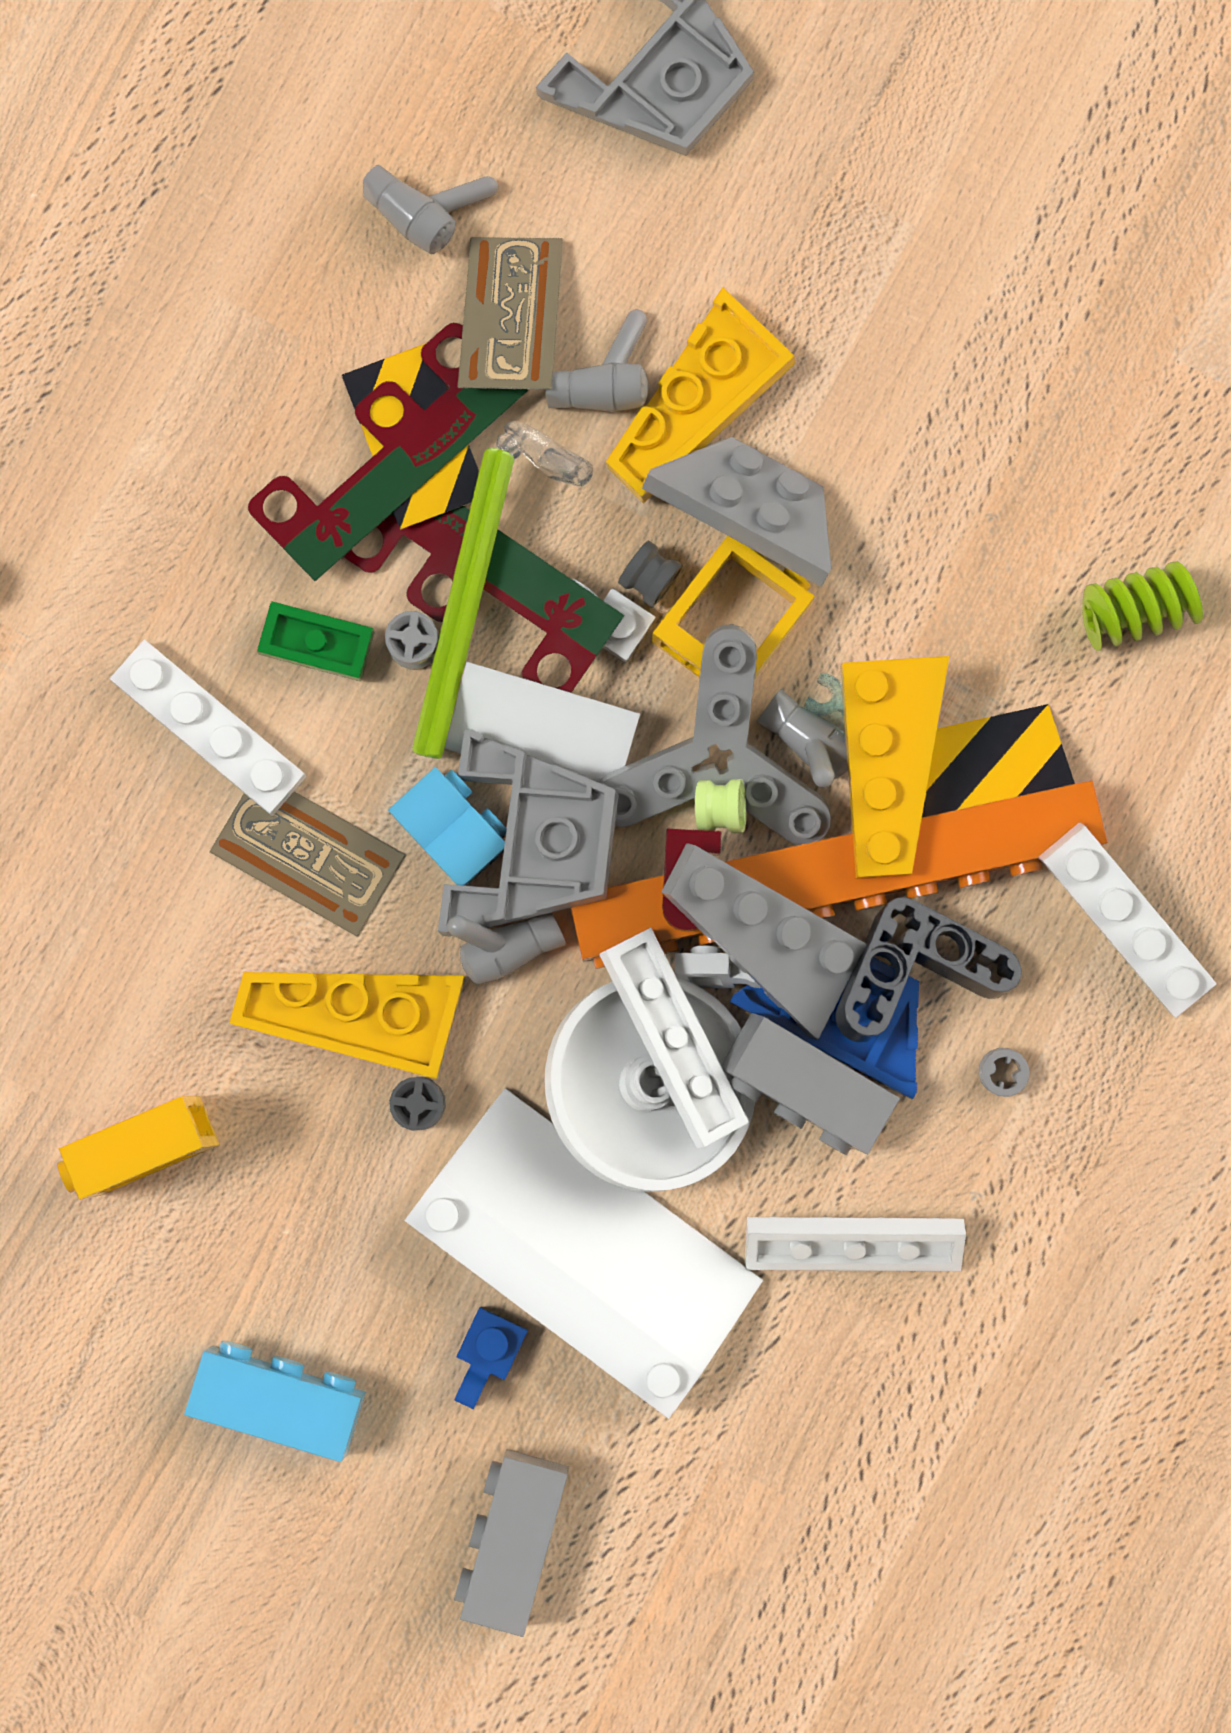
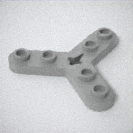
M734 624L721 625L712 630L706 637L702 652L694 736L617 769L603 777L599 782L616 789L618 793L615 826L633 825L695 798L696 786L699 780H710L715 785H726L731 779H742L745 785L746 811L783 838L796 845L820 841L826 836L831 820L827 801L818 792L747 743L757 653L756 643L752 635L743 627ZM717 744L721 751L730 749L733 753L727 757V767L724 769H719L716 763L704 764L699 767L698 771H694L692 768L709 757V747L711 745Z

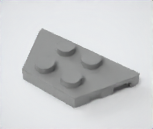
M733 437L653 468L647 474L642 487L645 491L821 587L824 584L831 570L824 489L820 484Z

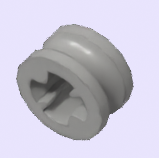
M996 1048L983 1056L979 1064L978 1074L981 1083L988 1091L998 1096L1010 1097L1018 1094L1025 1088L1029 1080L1030 1070L1027 1061L1018 1052L1009 1048ZM1004 1057V1062L1010 1064L1011 1060H1013L1018 1068L1011 1074L1014 1083L1007 1087H1004L1002 1081H998L995 1085L990 1078V1075L996 1071L994 1061Z

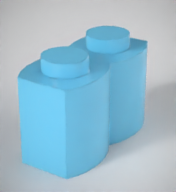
M434 767L388 811L456 885L468 886L504 852L505 841L502 837L506 834L507 828L488 808L479 814L470 805L466 798L473 792L452 769L443 775Z

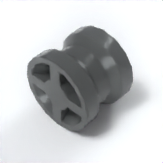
M648 540L628 563L618 580V584L625 589H636L642 594L643 602L653 608L676 580L683 565L675 559L666 560L659 555L658 547Z
M411 1077L401 1081L393 1089L389 1100L390 1112L394 1120L401 1127L412 1131L426 1130L436 1125L443 1117L446 1108L445 1095L441 1087L433 1080L424 1077Z

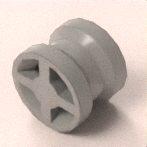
M405 611L396 615L389 622L385 632V643L393 660L401 667L409 670H421L433 663L439 634L433 621L425 614L417 611ZM420 644H426V646L421 645L414 653V648H417Z

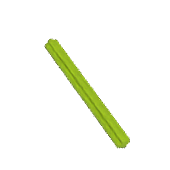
M487 448L483 454L412 749L414 753L432 759H440L443 756L514 464V456L502 449Z

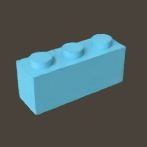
M221 1341L220 1347L211 1346L203 1351L184 1413L185 1416L338 1462L344 1460L348 1454L366 1394L365 1391L354 1388L356 1380L333 1372H325L323 1379L302 1373L304 1364L284 1357L273 1356L271 1363L251 1357L253 1349L230 1341Z

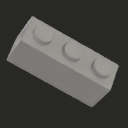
M754 1013L750 1014L721 1064L723 1071L733 1076L730 1082L732 1089L755 1102L758 1101L761 1094L778 1103L774 1111L776 1115L800 1129L803 1128L806 1121L823 1130L819 1137L820 1141L846 1156L851 1147L867 1155L869 1154L900 1100L899 1097L769 1019Z
M506 1449L503 1463L491 1462L483 1493L493 1496L488 1517L477 1514L468 1546L479 1549L473 1570L462 1568L454 1601L464 1603L460 1620L524 1637L568 1476L569 1466Z

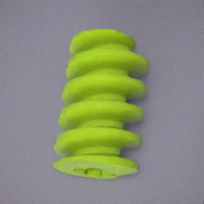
M1178 561L1167 563L1164 571L1159 567H1152L1146 570L1144 576L1138 572L1127 574L1124 582L1118 578L1108 579L1103 588L1097 583L1086 586L1083 592L1082 615L1087 637L1096 651H1101L1102 635L1106 633L1112 644L1119 646L1122 644V629L1127 628L1133 640L1137 641L1142 639V624L1146 622L1153 634L1159 635L1162 634L1163 618L1165 617L1168 618L1174 630L1182 628L1183 612L1188 613L1194 624H1199L1203 620V607L1197 586L1185 566Z

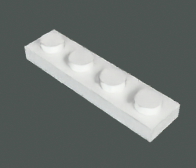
M145 639L110 677V680L271 816L277 812L306 778L305 773Z
M1079 822L1039 856V859L1175 1018L1217 984L1085 825Z
M652 928L600 953L599 955L696 1148L706 1147L748 1124L749 1121Z
M747 1217L746 1270L961 1271L966 1239L964 1219Z

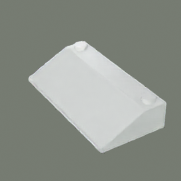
M506 1088L404 1220L668 1419L701 1376L763 1282L760 1277L752 1271L746 1270L744 1265L646 1192L621 1188L606 1182L587 1170L565 1147L554 1124Z

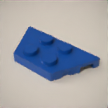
M872 957L870 969L873 976L881 982H892L894 968ZM908 976L887 1028L868 1042L860 1043L849 1040L841 1033L837 1026L835 1016L844 990L818 1040L807 1036L796 1025L797 1022L784 1009L779 1008L764 993L765 991L762 988H754L747 985L732 996L730 1003L750 1014L754 1013L769 1019L832 1058L903 1096L914 1099L917 1093L918 980ZM869 994L867 1001L854 1010L860 1015L858 1023L864 1027L872 1021L867 1017V1011L871 1001L878 996Z

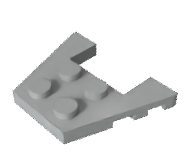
M660 0L673 13L610 85H605L566 52L536 86L537 95L542 100L687 156L752 82L754 71L720 17L717 18L706 0Z
M464 729L458 776L463 781L512 785L499 888L444 884L438 932L442 936L451 937L452 935L448 931V922L454 916H463L488 928L605 900L607 898L618 803L616 789L556 764L550 765L526 755L524 751L510 745L504 746L485 738L483 734L474 730Z

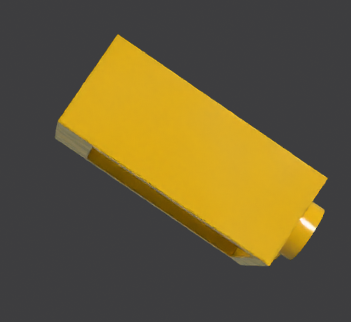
M727 536L652 633V643L700 678L704 645L679 627V625L730 558H732L792 603L756 650L755 680L811 607L815 596L808 591L811 585L804 577L788 568H785L782 572L767 561L766 556Z
M181 1096L58 1148L63 1161L58 1162L57 1167L69 1193L76 1191L79 1200L109 1193L217 1147L220 1143L201 1097Z

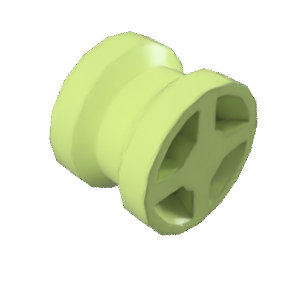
M731 779L726 785H715L710 780H699L697 782L695 817L698 830L714 831L716 828H727L731 833L744 832L746 825V794L742 779Z

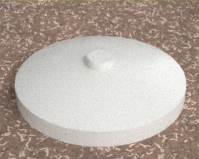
M677 979L721 1065L742 1029L727 1008L714 996L693 983ZM613 981L586 995L568 1012L559 1025L548 1051L545 1066V1095L548 1110L559 1137L574 1158L587 1170L606 1182L621 1188L644 1192L665 1191L681 1188L706 1178L719 1169L736 1151L748 1130L754 1112L755 1101L733 1089L749 1123L708 1146L697 1149ZM724 1072L730 1083L733 1079V1076Z

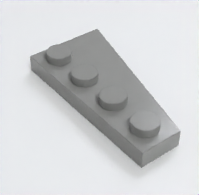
M687 843L662 893L706 937L716 942L729 955L728 958L742 972L747 973L779 1008L784 1009L807 1036L818 1040L867 944L701 848Z

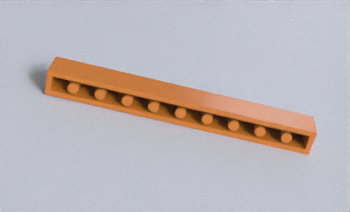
M1093 780L922 818L913 871L909 876L856 879L853 833L725 861V863L822 919L835 916L833 907L854 902L855 910L861 911L886 905L885 895L906 891L907 898L916 899L939 893L937 883L958 879L959 887L965 888L990 882L989 872L1010 868L1011 876L1014 877L1043 870L1039 856L1079 822L1086 826L1101 846L1108 842ZM664 875L608 887L605 900L571 908L583 962L594 960L595 969L605 968L599 955L600 953L649 928H652L664 954L679 951L677 941L698 937L700 946L716 942L706 937L698 928L693 931L684 932L674 929L667 923L662 910Z

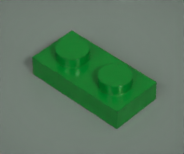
M271 601L257 652L261 656L361 682L375 631L372 627Z

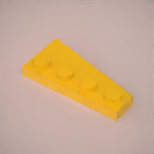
M722 287L713 300V307L702 324H697L687 339V346L673 367L669 366L658 382L659 388L647 406H642L606 460L607 468L644 504L653 495L642 489L647 474L651 469L706 447L795 365V356Z
M950 656L843 662L840 666L856 879L909 876L912 874Z
M243 972L229 1024L438 1079L466 976Z

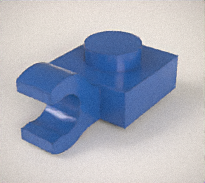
M479 1307L456 1358L469 1363L470 1367L454 1401L474 1410L490 1374L505 1380L528 1329Z

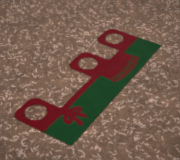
M459 323L446 325L421 349L422 360L450 387L426 410H423L393 381L381 383L356 406L355 416L357 420L384 447L318 506L287 476L274 478L249 501L248 511L250 515L314 581L318 580L529 391L528 389L458 388L459 367L447 368L442 366L436 358V349L446 338L457 337L462 339L463 325ZM382 396L396 397L403 405L404 412L401 420L390 427L377 425L370 416V408L373 402ZM279 490L291 493L297 502L295 514L284 522L271 521L266 517L263 510V504L267 496Z
M461 506L400 529L395 514L392 512L377 526L383 536V545L378 554L370 558H362L357 556L351 549L343 557L361 570L373 573L381 568L403 535L431 553L409 585L406 592L407 599L413 606L435 621L443 622L447 605L442 607L428 605L422 597L421 589L424 581L433 574H444L453 582L470 510L465 506ZM497 530L483 590L547 633L522 670L523 679L543 684L537 674L539 662L546 655L553 653L561 654L569 661L571 674L565 684L553 688L572 693L625 615L500 530Z

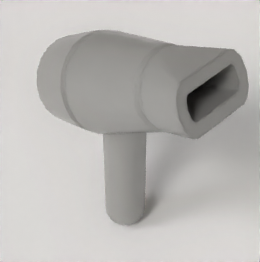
M379 164L373 167L363 179V197L379 209L383 216L407 240L429 254H435L442 250L454 234L456 221L448 212L490 198L498 190L497 181L490 176H485L427 196L400 181Z
M639 309L628 313L602 365L576 369L572 372L553 371L552 389H545L548 408L574 407L604 411H623L641 408L648 395L647 376L642 365L628 364L627 361L647 323L645 313Z
M780 689L756 723L778 734L810 766L813 781L817 786L822 788L830 786L834 779L839 778L848 771L845 733L838 729V726L804 707H800L783 689Z
M552 912L530 917L528 920L492 930L463 916H454L448 922L449 933L467 942L460 947V959L465 973L477 985L507 976L541 955L542 952L566 945L563 934Z

